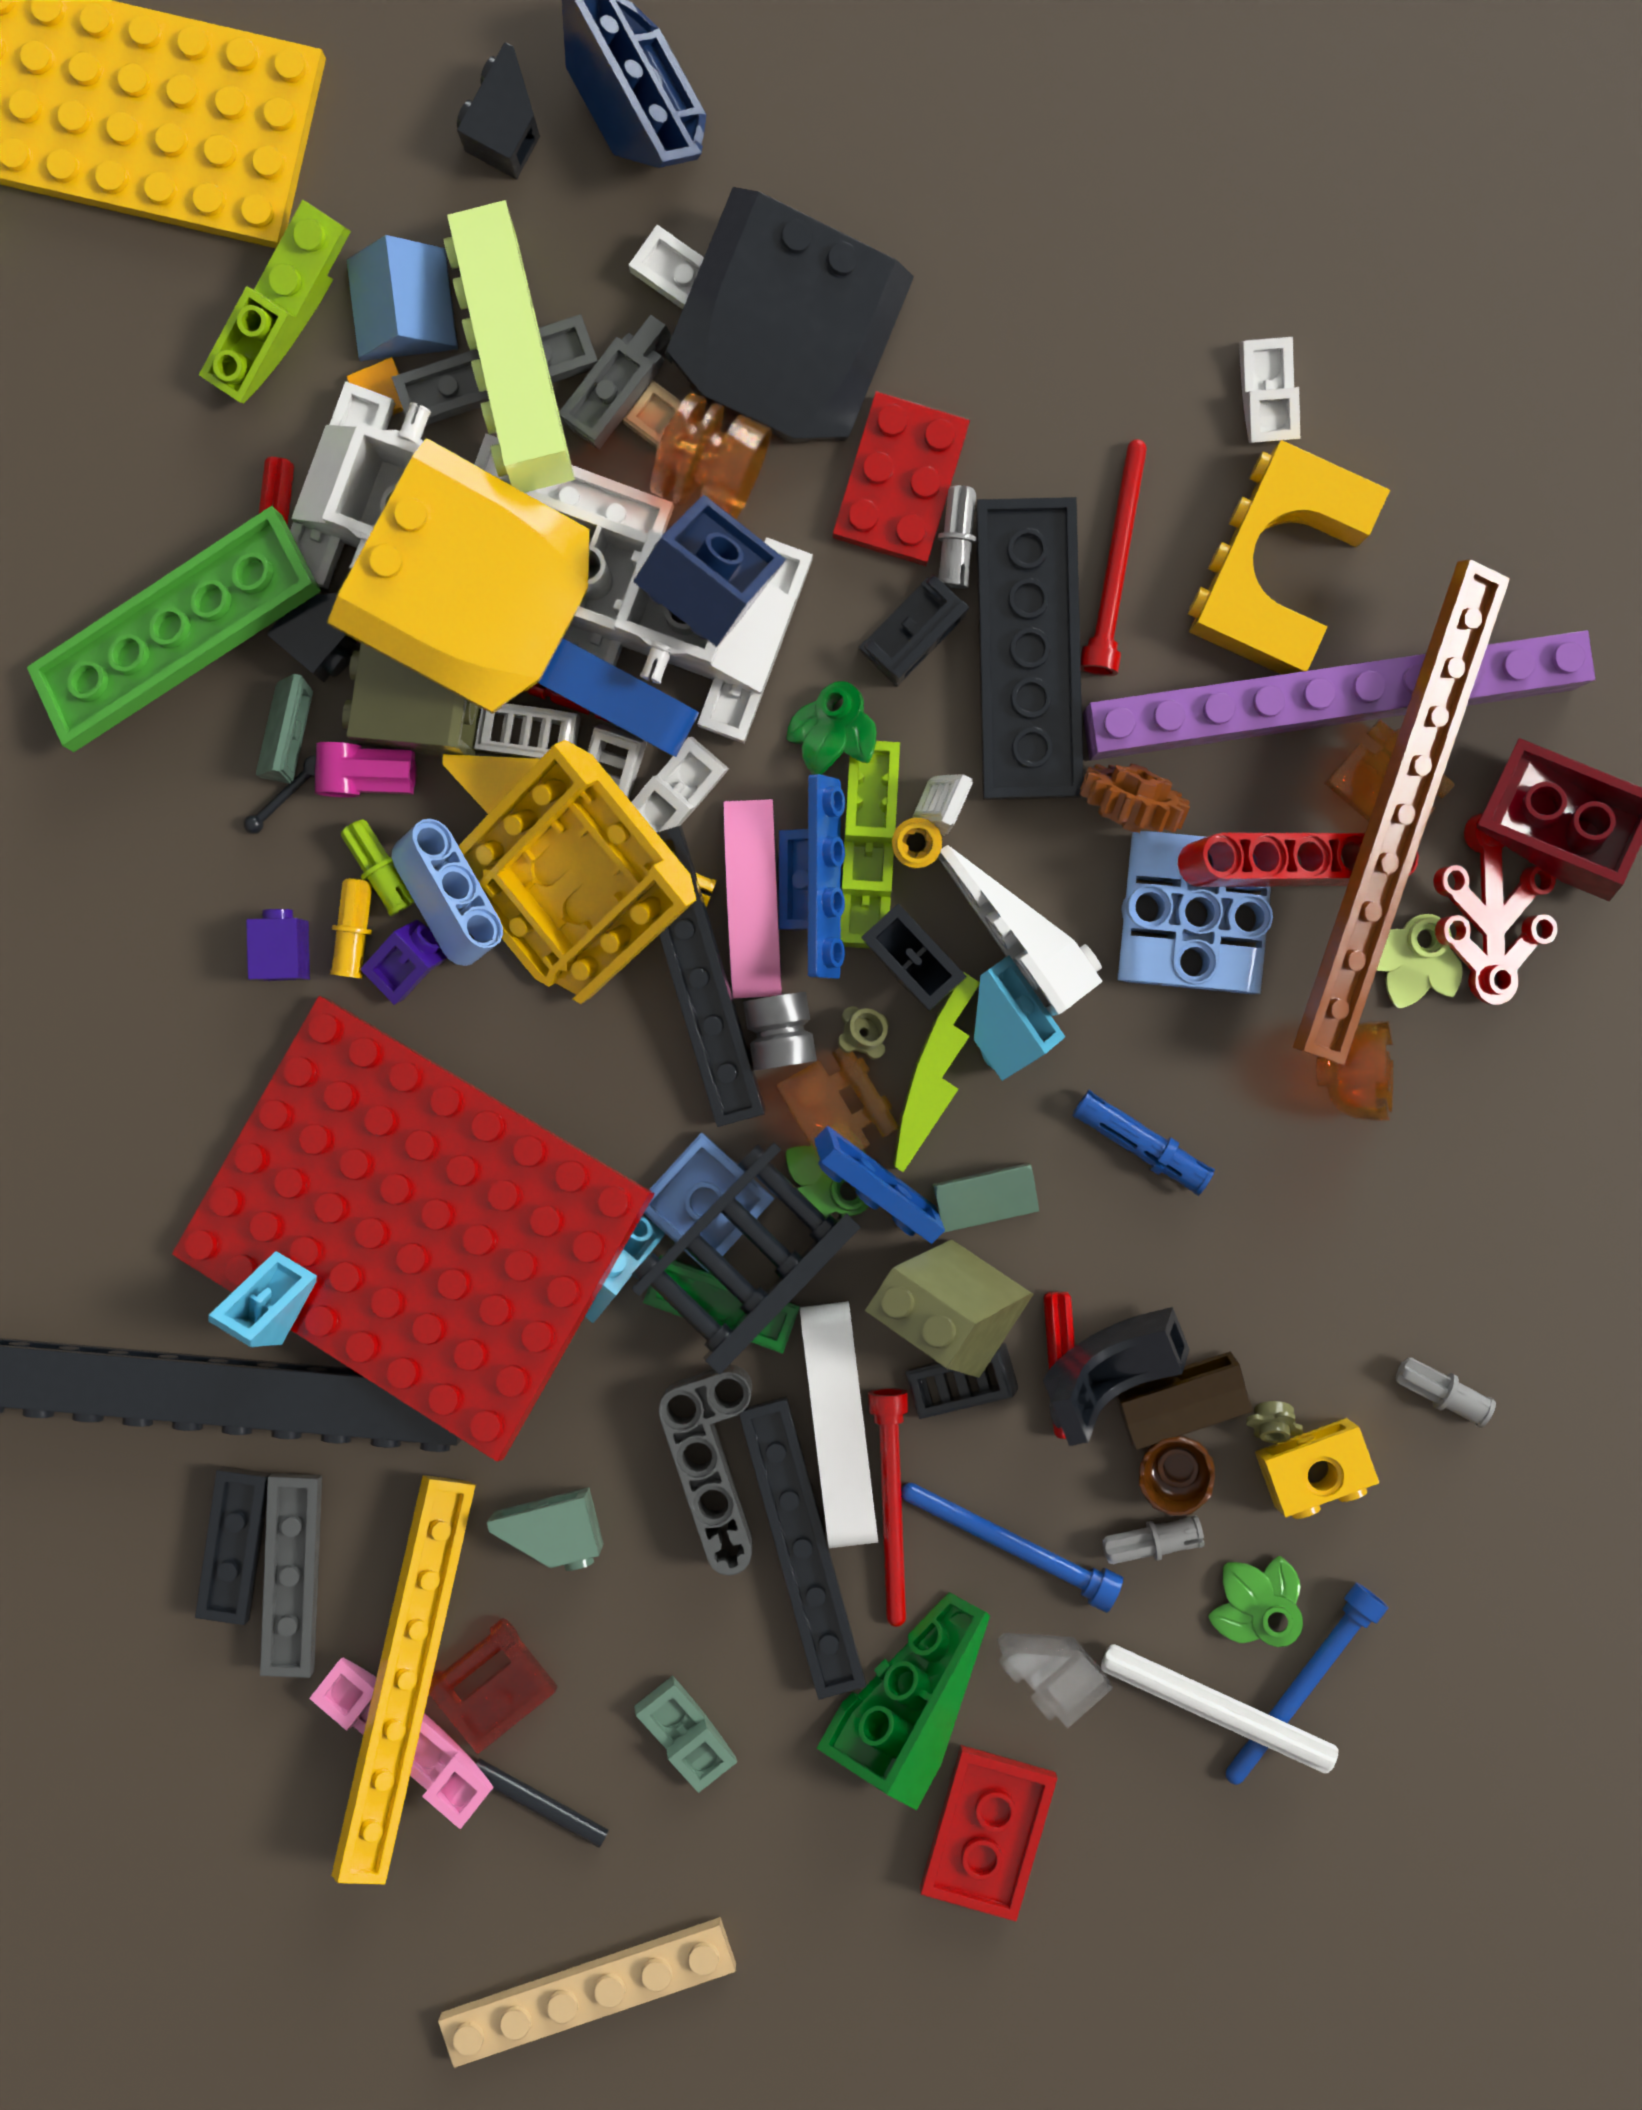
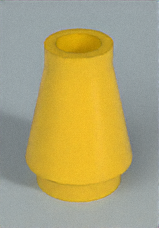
M910 818L896 828L892 838V849L896 858L902 864L911 868H923L932 864L938 858L942 849V836L936 825L929 820ZM916 832L921 833L925 839L924 847L919 851L909 850V846L906 843L908 836Z

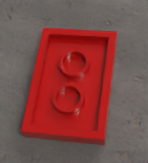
M876 391L834 527L833 538L927 566L970 420Z
M960 1745L920 1884L921 1895L1016 1922L1058 1779L1056 1772Z

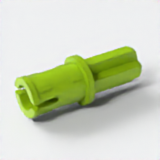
M362 819L346 826L341 831V837L364 872L360 877L362 880H369L386 907L389 916H394L399 913V910L403 911L414 904L412 896L393 864L392 856H388L367 821Z

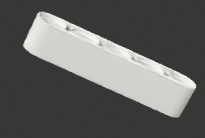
M849 1301L800 1307L829 1548L878 1543Z

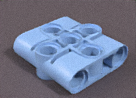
M1152 831L1132 832L1126 897L1121 907L1124 920L1118 981L1232 993L1261 994L1266 934L1273 921V911L1269 905L1271 887L1192 886L1179 873L1178 856L1182 848L1187 844L1206 837ZM1208 853V856H1209V858H1210L1211 861H1212V868H1213V865H1214L1213 859H1212L1211 855ZM1253 853L1254 863L1258 866L1257 858ZM1136 879L1173 883V886L1136 883ZM1226 888L1248 891H1261V894L1255 895L1248 893L1228 892L1226 891ZM1141 895L1152 897L1158 905L1157 917L1152 922L1142 920L1136 912L1135 905ZM1190 900L1200 901L1207 910L1206 922L1201 927L1192 925L1186 918L1185 909ZM1240 905L1249 906L1256 915L1255 926L1249 932L1238 927L1235 921V913ZM1131 931L1167 934L1168 937L1166 939L1131 936ZM1221 940L1238 942H1253L1256 943L1255 947H1247L1220 943ZM1187 949L1195 950L1202 958L1201 971L1194 977L1186 974L1180 964L1181 956Z

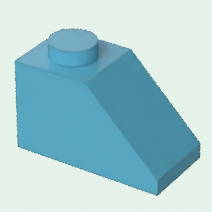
M1010 955L980 975L974 1041L980 1048L984 1061L995 1070L1003 1081L1045 1055L1065 1038V1035Z

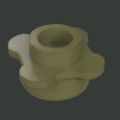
M855 1006L846 1008L841 1015L844 1029L843 1034L838 1037L840 1049L845 1053L853 1051L865 1053L872 1060L880 1058L885 1053V1046L882 1042L887 1036L889 1027L887 1018L873 1009L865 1008L859 1010ZM860 1029H864L867 1032L866 1037L860 1035Z
M1267 1401L1259 1403L1254 1407V1415L1246 1418V1425L1254 1428V1436L1265 1442L1282 1443L1288 1441L1290 1436H1298L1303 1433L1302 1425L1295 1423L1294 1407L1285 1402Z

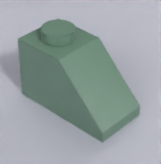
M589 1487L493 1512L487 1521L490 1533L549 1568L564 1565L566 1571H573L587 1567L594 1563L593 1557L599 1556L604 1545Z

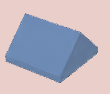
M384 235L346 260L358 358L360 361L458 349L445 248Z

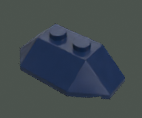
M562 0L566 69L613 155L656 168L697 160L702 154L703 146L701 144L704 137L707 114L660 28L629 0Z

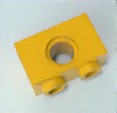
M1347 1418L1290 1438L1288 1441L1255 1451L1274 1507L1285 1517L1292 1515L1294 1519H1302L1312 1516L1321 1510V1504L1338 1499L1340 1502L1356 1500L1367 1494L1366 1488L1379 1484L1359 1426ZM1326 1461L1328 1464L1326 1476L1319 1482H1309L1308 1472L1310 1467L1316 1462Z

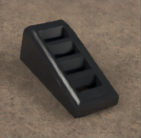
M1006 1343L1000 1345L990 1361L993 1364L998 1384L991 1385L986 1367L980 1378L976 1377L979 1390L973 1392L967 1374L947 1369L937 1361L907 1370L906 1376L919 1419L1012 1398L1018 1391V1383ZM953 1371L959 1396H952L946 1376L947 1372ZM931 1376L935 1378L941 1401L933 1403L926 1380L927 1377Z

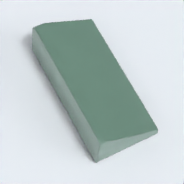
M292 674L280 680L275 686L256 769V775L259 778L289 784L294 780L313 696V690L302 675Z
M1029 1163L932 1184L939 1216L945 1228L943 1233L1039 1211L1033 1170Z

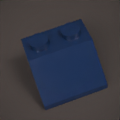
M703 495L661 536L633 582L643 589L654 602L663 605L689 625L696 635L705 638L715 647H718L746 614L786 559L707 496Z

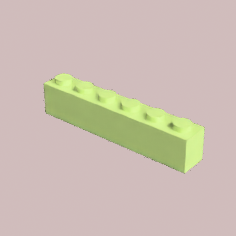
M506 200L448 214L447 217L452 236L443 240L452 270L460 269L461 277L454 278L453 285L461 310L468 308L470 318L462 319V324L470 351L478 349L480 359L471 361L479 392L487 391L489 401L481 403V408L488 433H497L499 444L490 446L497 474L499 477L508 475L511 485L524 493L573 481L575 477L522 256Z

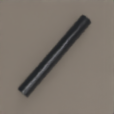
M479 1758L476 1765L494 1787L493 1790L600 1848L609 1829Z

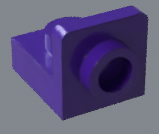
M414 920L394 931L360 970L393 1005H396L404 1000L434 967L443 963L447 957L430 928L421 921Z

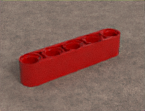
M1219 833L1191 842L1183 847L1178 856V869L1187 883L1197 887L1347 886L1365 833ZM1418 850L1409 876L1415 871L1418 865ZM1208 853L1213 859V868L1208 861ZM1253 853L1257 858L1258 866L1254 863ZM1297 854L1300 857L1301 865L1298 862Z

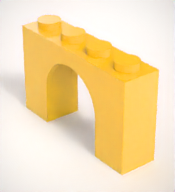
M1280 440L1270 454L1263 451L1259 456L1249 478L1256 482V486L1250 499L1242 496L1229 521V525L1236 527L1229 545L1222 541L1219 544L1208 568L1215 572L1214 578L1208 590L1203 587L1199 588L1189 608L1188 615L1195 617L1189 633L1283 675L1308 671L1327 630V626L1276 603L1263 591L1257 581L1253 566L1254 548L1258 537L1263 531L1275 525L1300 523L1313 527L1354 547H1358L1370 535L1390 490Z

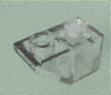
M1004 1633L997 1639L1003 1654L998 1660L1005 1671L1016 1683H1019L1024 1678L1036 1692L1031 1698L1040 1711L1049 1720L1057 1716L1067 1728L1113 1689L1106 1673L1102 1671L1074 1637Z

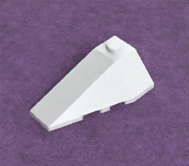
M949 845L941 849L938 859L1005 956L1010 955L1051 1016L1061 1014L1103 982L1097 974V971L1102 969V966L1086 944L1079 948L1071 937Z

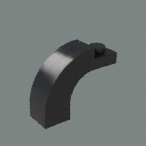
M1170 1307L1141 1314L1109 1326L1075 1345L1050 1368L1043 1379L1051 1399L1050 1414L1055 1426L1062 1428L1069 1446L1089 1442L1100 1411L1120 1393L1145 1382L1183 1373L1190 1349L1174 1308Z

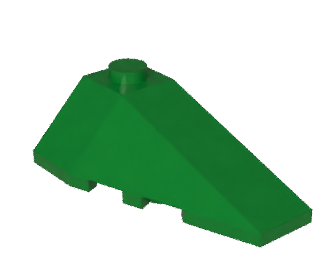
M949 1592L908 1634V1643L891 1661L884 1659L874 1669L876 1676L859 1694L852 1692L841 1703L816 1749L888 1796L917 1810L942 1764L990 1614Z

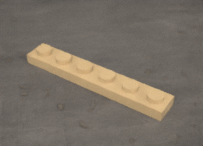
M721 1917L443 2011L438 2023L453 2067L456 2068L736 1972V1961Z

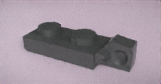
M650 315L635 336L628 333L623 339L616 337L559 411L561 423L600 450L659 373V369L665 361L662 355L672 337L667 326Z

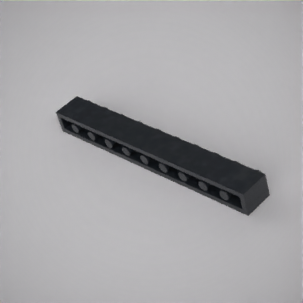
M0 1338V1413L5 1411V1407L23 1409L22 1415L30 1418H49L54 1416V1412L73 1413L72 1420L78 1422H100L104 1420V1416L122 1417L123 1425L135 1427L153 1425V1420L171 1421L173 1429L182 1431L203 1429V1424L222 1426V1433L230 1435H248L252 1433V1428L271 1430V1437L278 1439H299L302 1437V1433L321 1434V1441L336 1444L351 1442V1437L371 1438L370 1444L372 1446L382 1448L401 1446V1441L420 1443L421 1450L430 1452L450 1451L451 1445L457 1446L462 1440L347 1367Z

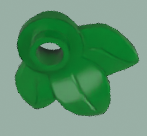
M837 681L826 686L819 694L816 702L801 707L790 721L786 739L792 743L803 744L802 756L807 768L812 775H822L841 756L843 751L857 761L869 763L874 753L877 731L874 721L864 713V701L861 692L849 682ZM843 698L842 706L838 710L832 711L836 702Z

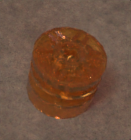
M694 392L689 393L681 403L675 416L669 421L661 437L651 476V492L660 497H665L675 486L673 494L674 503L682 506L686 504L698 488L701 490L700 498L703 495L707 496L737 520L749 499L762 469L770 445L772 428L746 416L739 415L727 429L726 433L722 432L724 407L718 403L712 404L704 415L706 407L705 397Z

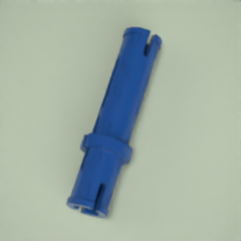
M1091 1090L1084 1094L1072 1114V1117L1094 1128L1105 1137L1150 1165L1149 1170L1155 1174L1164 1173L1197 1196L1204 1191L1214 1175V1168L1207 1166L1179 1148L1178 1141L1172 1137L1165 1139L1131 1116L1104 1101Z

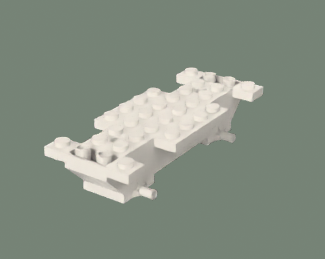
M345 381L330 424L324 428L291 518L293 524L290 532L318 586L327 590L344 544L357 548L349 568L352 569L410 459L423 443L421 436L431 414V411L422 405L419 407L416 403L411 402L401 431L387 430L394 412V400ZM486 433L474 465L511 485L508 475L498 476L490 446L499 444L498 437ZM573 465L572 469L575 480L525 492V494L589 529L588 592L563 638L616 666L622 647L645 654L648 657L640 677L648 681L651 678L652 682L657 684L662 682L661 679L667 663L712 679L711 688L697 723L698 727L745 744L812 563L813 554L766 537L765 543L784 557L786 561L739 623L720 645L715 647L705 638L696 635L689 625L674 621L671 618V611L663 605L654 602L643 589L633 582L655 545L665 533L674 509L673 502Z

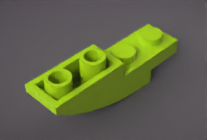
M302 199L254 289L245 287L199 376L244 404L277 367L319 306L334 280L328 276V273L351 231Z

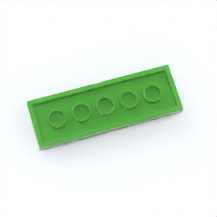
M270 506L29 665L27 669L62 746L75 752L321 592L282 514L273 506Z

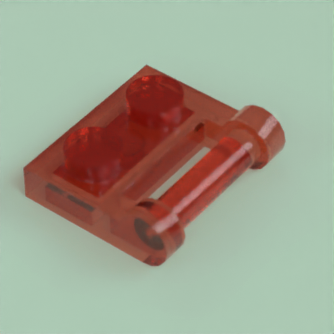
M501 1618L491 1626V1634L443 1672L435 1671L429 1689L430 1696L477 1754L553 1695L558 1687L520 1640L513 1625L505 1618ZM503 1650L511 1661L461 1700L455 1693L454 1688Z

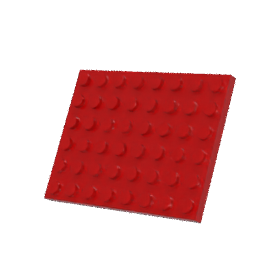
M318 996L172 1255L231 1293L275 1251L317 1275L316 1283L290 1330L498 1462L504 1460L655 1193L325 997Z

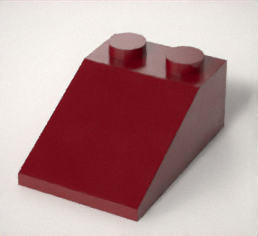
M1518 738L1476 828L1561 882L1610 902L1623 886L1642 845V787Z

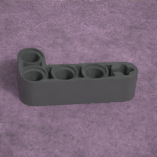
M729 1365L720 1375L712 1369L671 1384L664 1392L659 1405V1417L707 1560L716 1572L727 1576L736 1575L748 1566L753 1547L752 1533L714 1424L742 1413L749 1405L752 1394V1380L747 1371L736 1365ZM724 1379H733L741 1384L744 1394L736 1401H724L718 1396L716 1385ZM676 1395L690 1397L696 1405L695 1413L684 1418L676 1416L672 1413L669 1406L671 1398ZM691 1443H703L711 1450L712 1458L704 1464L692 1463L685 1454V1448ZM708 1490H718L726 1496L728 1504L721 1510H709L701 1502V1496ZM728 1523L727 1533L732 1545H739L736 1556H730L727 1549L721 1550L723 1541L721 1526Z

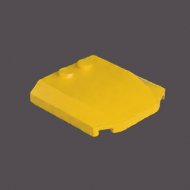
M426 438L410 459L339 591L327 623L340 632L493 714L518 694L527 691L540 682L588 592L589 529Z
M567 740L554 744L459 845L461 852L501 921L503 927L502 940L535 980L548 987L557 984L576 994L572 1000L579 1004L584 1003L595 995L697 900L691 875L595 757Z

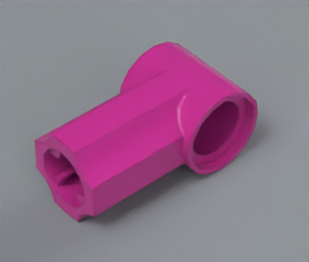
M344 742L316 743L315 794L346 798L360 797V793L414 795L417 766L415 752L412 750L361 749L360 745Z

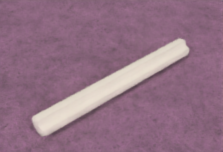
M1111 1644L1103 1656L1101 1669L1111 1676L1322 1773H1329L1336 1764L1338 1748L1334 1744L1118 1645Z

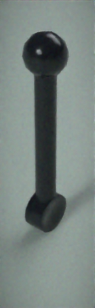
M316 756L306 758L303 765L304 770L257 815L246 817L244 828L248 833L257 834L261 832L264 825L263 822L311 776L315 777Z

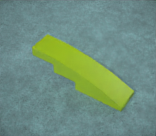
M876 741L874 753L869 763H862L849 756L844 837L845 858L841 888L845 899L844 912L841 915V940L844 947L869 948L861 937L890 911L894 857L892 838L896 830L900 742Z
M965 972L963 973L967 978L949 993L936 1015L914 1066L900 1115L893 1160L894 1167L902 1172L905 1171L958 1091L957 1087L942 1077L969 1038V1035L953 1025L980 985V982Z

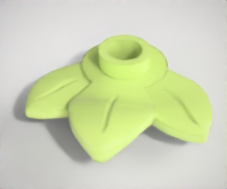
M1422 914L1415 916L1405 924L1403 929H1391L1377 971L1386 972V990L1396 1008L1412 1005L1422 998L1430 988L1444 996L1454 997L1460 986L1463 970L1461 961L1449 946L1440 944L1436 939L1435 926L1441 919L1436 915ZM1422 930H1426L1431 934L1432 942L1428 948H1423L1418 943L1417 937Z

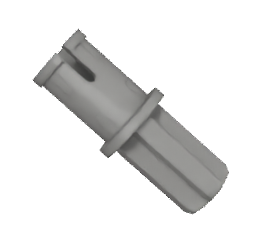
M957 485L949 488L944 532L938 534V540L942 541L938 579L946 584L948 588L966 589L969 587L972 544L977 543V537L972 535L976 492L969 486Z
M1412 1357L1401 1362L1395 1377L1396 1381L1402 1386L1433 1401L1434 1408L1440 1411L1446 1408L1475 1423L1480 1428L1484 1427L1491 1419L1495 1411L1496 1401L1459 1383L1458 1376L1453 1373L1444 1375Z
M1197 1515L1167 1523L1154 1524L1153 1521H1148L1146 1528L1106 1536L1103 1540V1550L1108 1563L1116 1564L1153 1556L1156 1561L1162 1560V1555L1186 1549L1201 1548L1205 1544L1202 1539L1204 1535L1201 1523Z

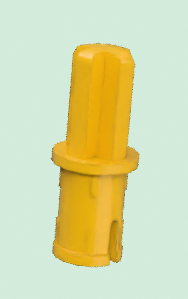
M348 878L342 882L337 925H332L331 929L336 930L330 975L363 978L360 969L363 966L366 936L372 935V930L367 929L372 885L366 880Z

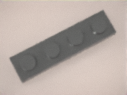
M581 314L539 328L552 383L590 371L598 362ZM478 349L393 376L392 380L405 416L411 402L416 403L419 407L422 405L431 411L426 425L480 408L481 403L489 401L487 391L479 392L471 361L480 359Z
M272 1473L268 1477L260 1676L310 1678L315 1672L322 1475Z

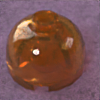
M1389 1021L1359 1023L1345 1065L1317 1057V1085L1327 1086L1331 1103L1341 1113L1353 1119L1366 1121H1390L1391 1119L1389 1112H1392L1394 1064L1393 1060H1391L1390 1051H1386L1387 1045H1393Z

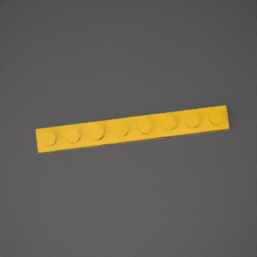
M427 1475L422 1476L331 1874L337 1883L386 1884L476 1486L469 1481Z

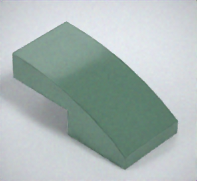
M673 1675L634 1706L637 1718L666 1748L668 1760L698 1793L737 1763L736 1756L718 1730Z

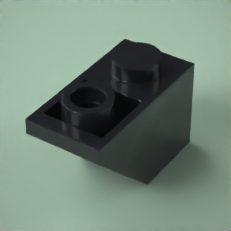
M504 42L497 57L491 56L485 63L480 78L481 86L473 101L467 100L463 104L457 118V132L465 152L518 179L540 138V134L514 46Z
M338 593L317 594L282 616L267 633L269 637L323 682L330 675L336 677L348 666L352 656L350 651L359 642L327 623Z

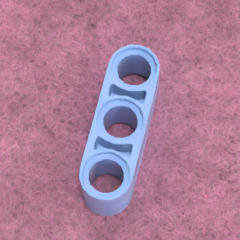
M433 819L419 821L395 843L392 849L393 864L446 957L457 965H472L500 943L503 936L501 921L448 828L441 822Z

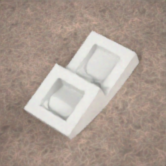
M1293 337L1239 342L1242 396L1249 443L1300 439L1299 387H1294Z
M688 737L677 757L672 756L659 774L652 776L632 801V804L655 832L679 826L704 800L729 768L695 738Z

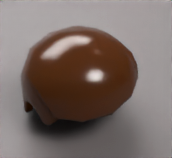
M1181 1435L1162 1439L1159 1443L1151 1445L1145 1451L1139 1468V1487L1153 1509L1170 1516L1189 1515L1204 1505L1212 1495L1215 1466L1213 1458L1199 1441Z

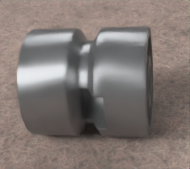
M806 992L771 996L743 1002L747 1029L757 1033V1038L750 1043L754 1071L817 1061L813 1034L805 1031L803 1027L810 1020Z

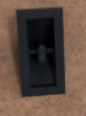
M899 904L861 937L894 978L929 1012L967 978Z

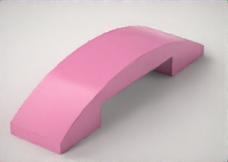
M773 799L724 801L725 865L733 999L782 995Z
M343 1657L337 1662L309 1699L346 1731L351 1727H355L361 1734H364L376 1676ZM424 1713L410 1776L427 1790L422 1797L461 1829L494 1787L467 1753Z

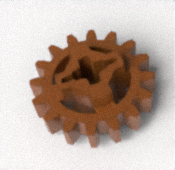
M1132 763L1128 767L1108 765V768L1099 764H1095L1094 768L1089 766L1080 788V795L1088 798L1086 801L1088 804L1100 806L1098 813L1101 817L1109 818L1122 825L1123 829L1140 833L1141 829L1162 832L1164 828L1172 833L1176 832V829L1181 830L1190 809V801L1181 798V792L1170 790L1172 783L1169 779L1159 777L1148 771L1146 767Z

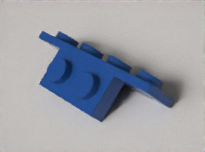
M821 774L809 775L808 829L779 830V930H808V976L812 978L839 979L840 967L845 956L844 945L841 940V915L845 907L844 894L841 890V865L845 858V847L841 839V815L845 809V796L839 779Z

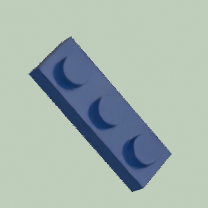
M828 1125L814 1139L820 1158L818 1164L823 1172L838 1183L844 1179L855 1187V1191L860 1199L872 1209L877 1210L879 1207L885 1209L892 1215L895 1224L907 1235L914 1236L917 1233L933 1244L945 1231L934 1204Z

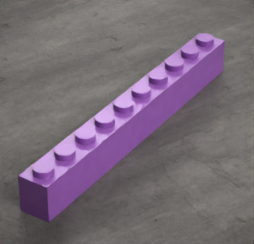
M1588 630L1487 645L1467 706L1572 691L1594 681L1595 673ZM1426 654L1091 702L1083 711L1089 760L1405 715Z

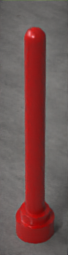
M1139 439L1132 440L1127 446L1095 635L1089 638L1088 646H1084L1081 652V671L1089 674L1115 676L1119 671L1121 652L1117 650L1118 642L1114 641L1147 452L1146 444Z
M885 1388L868 1392L869 1414L874 1415V1423L879 1424L886 1617L891 1626L900 1627L906 1621L899 1424L904 1422L903 1414L908 1412V1393L904 1389Z

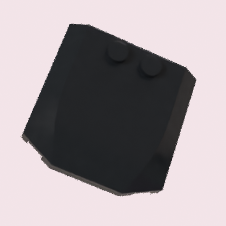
M733 187L664 356L671 364L674 362L691 383L689 387L700 400L791 443L822 439L845 441L852 431L914 276L896 259L759 191Z

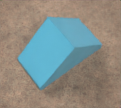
M275 1251L209 1314V1322L249 1347L282 1345L316 1283L317 1275Z

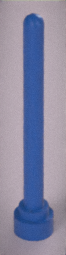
M906 1483L901 1488V1495L904 1501L1082 1589L1081 1595L1088 1598L1089 1605L1105 1613H1108L1114 1605L1123 1584V1576L1105 1567L1101 1571L1096 1568H1092L1089 1571L915 1483Z
M1356 1582L1344 1597L1347 1601L1342 1608L1345 1612L1344 1616L1268 1715L1288 1723L1362 1626L1367 1628L1371 1622L1377 1624L1389 1607L1375 1594ZM1249 1739L1227 1767L1225 1773L1227 1780L1235 1785L1241 1784L1268 1750V1747Z

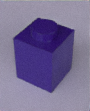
M266 909L262 910V919H246L248 980H310L309 921L293 918V910Z

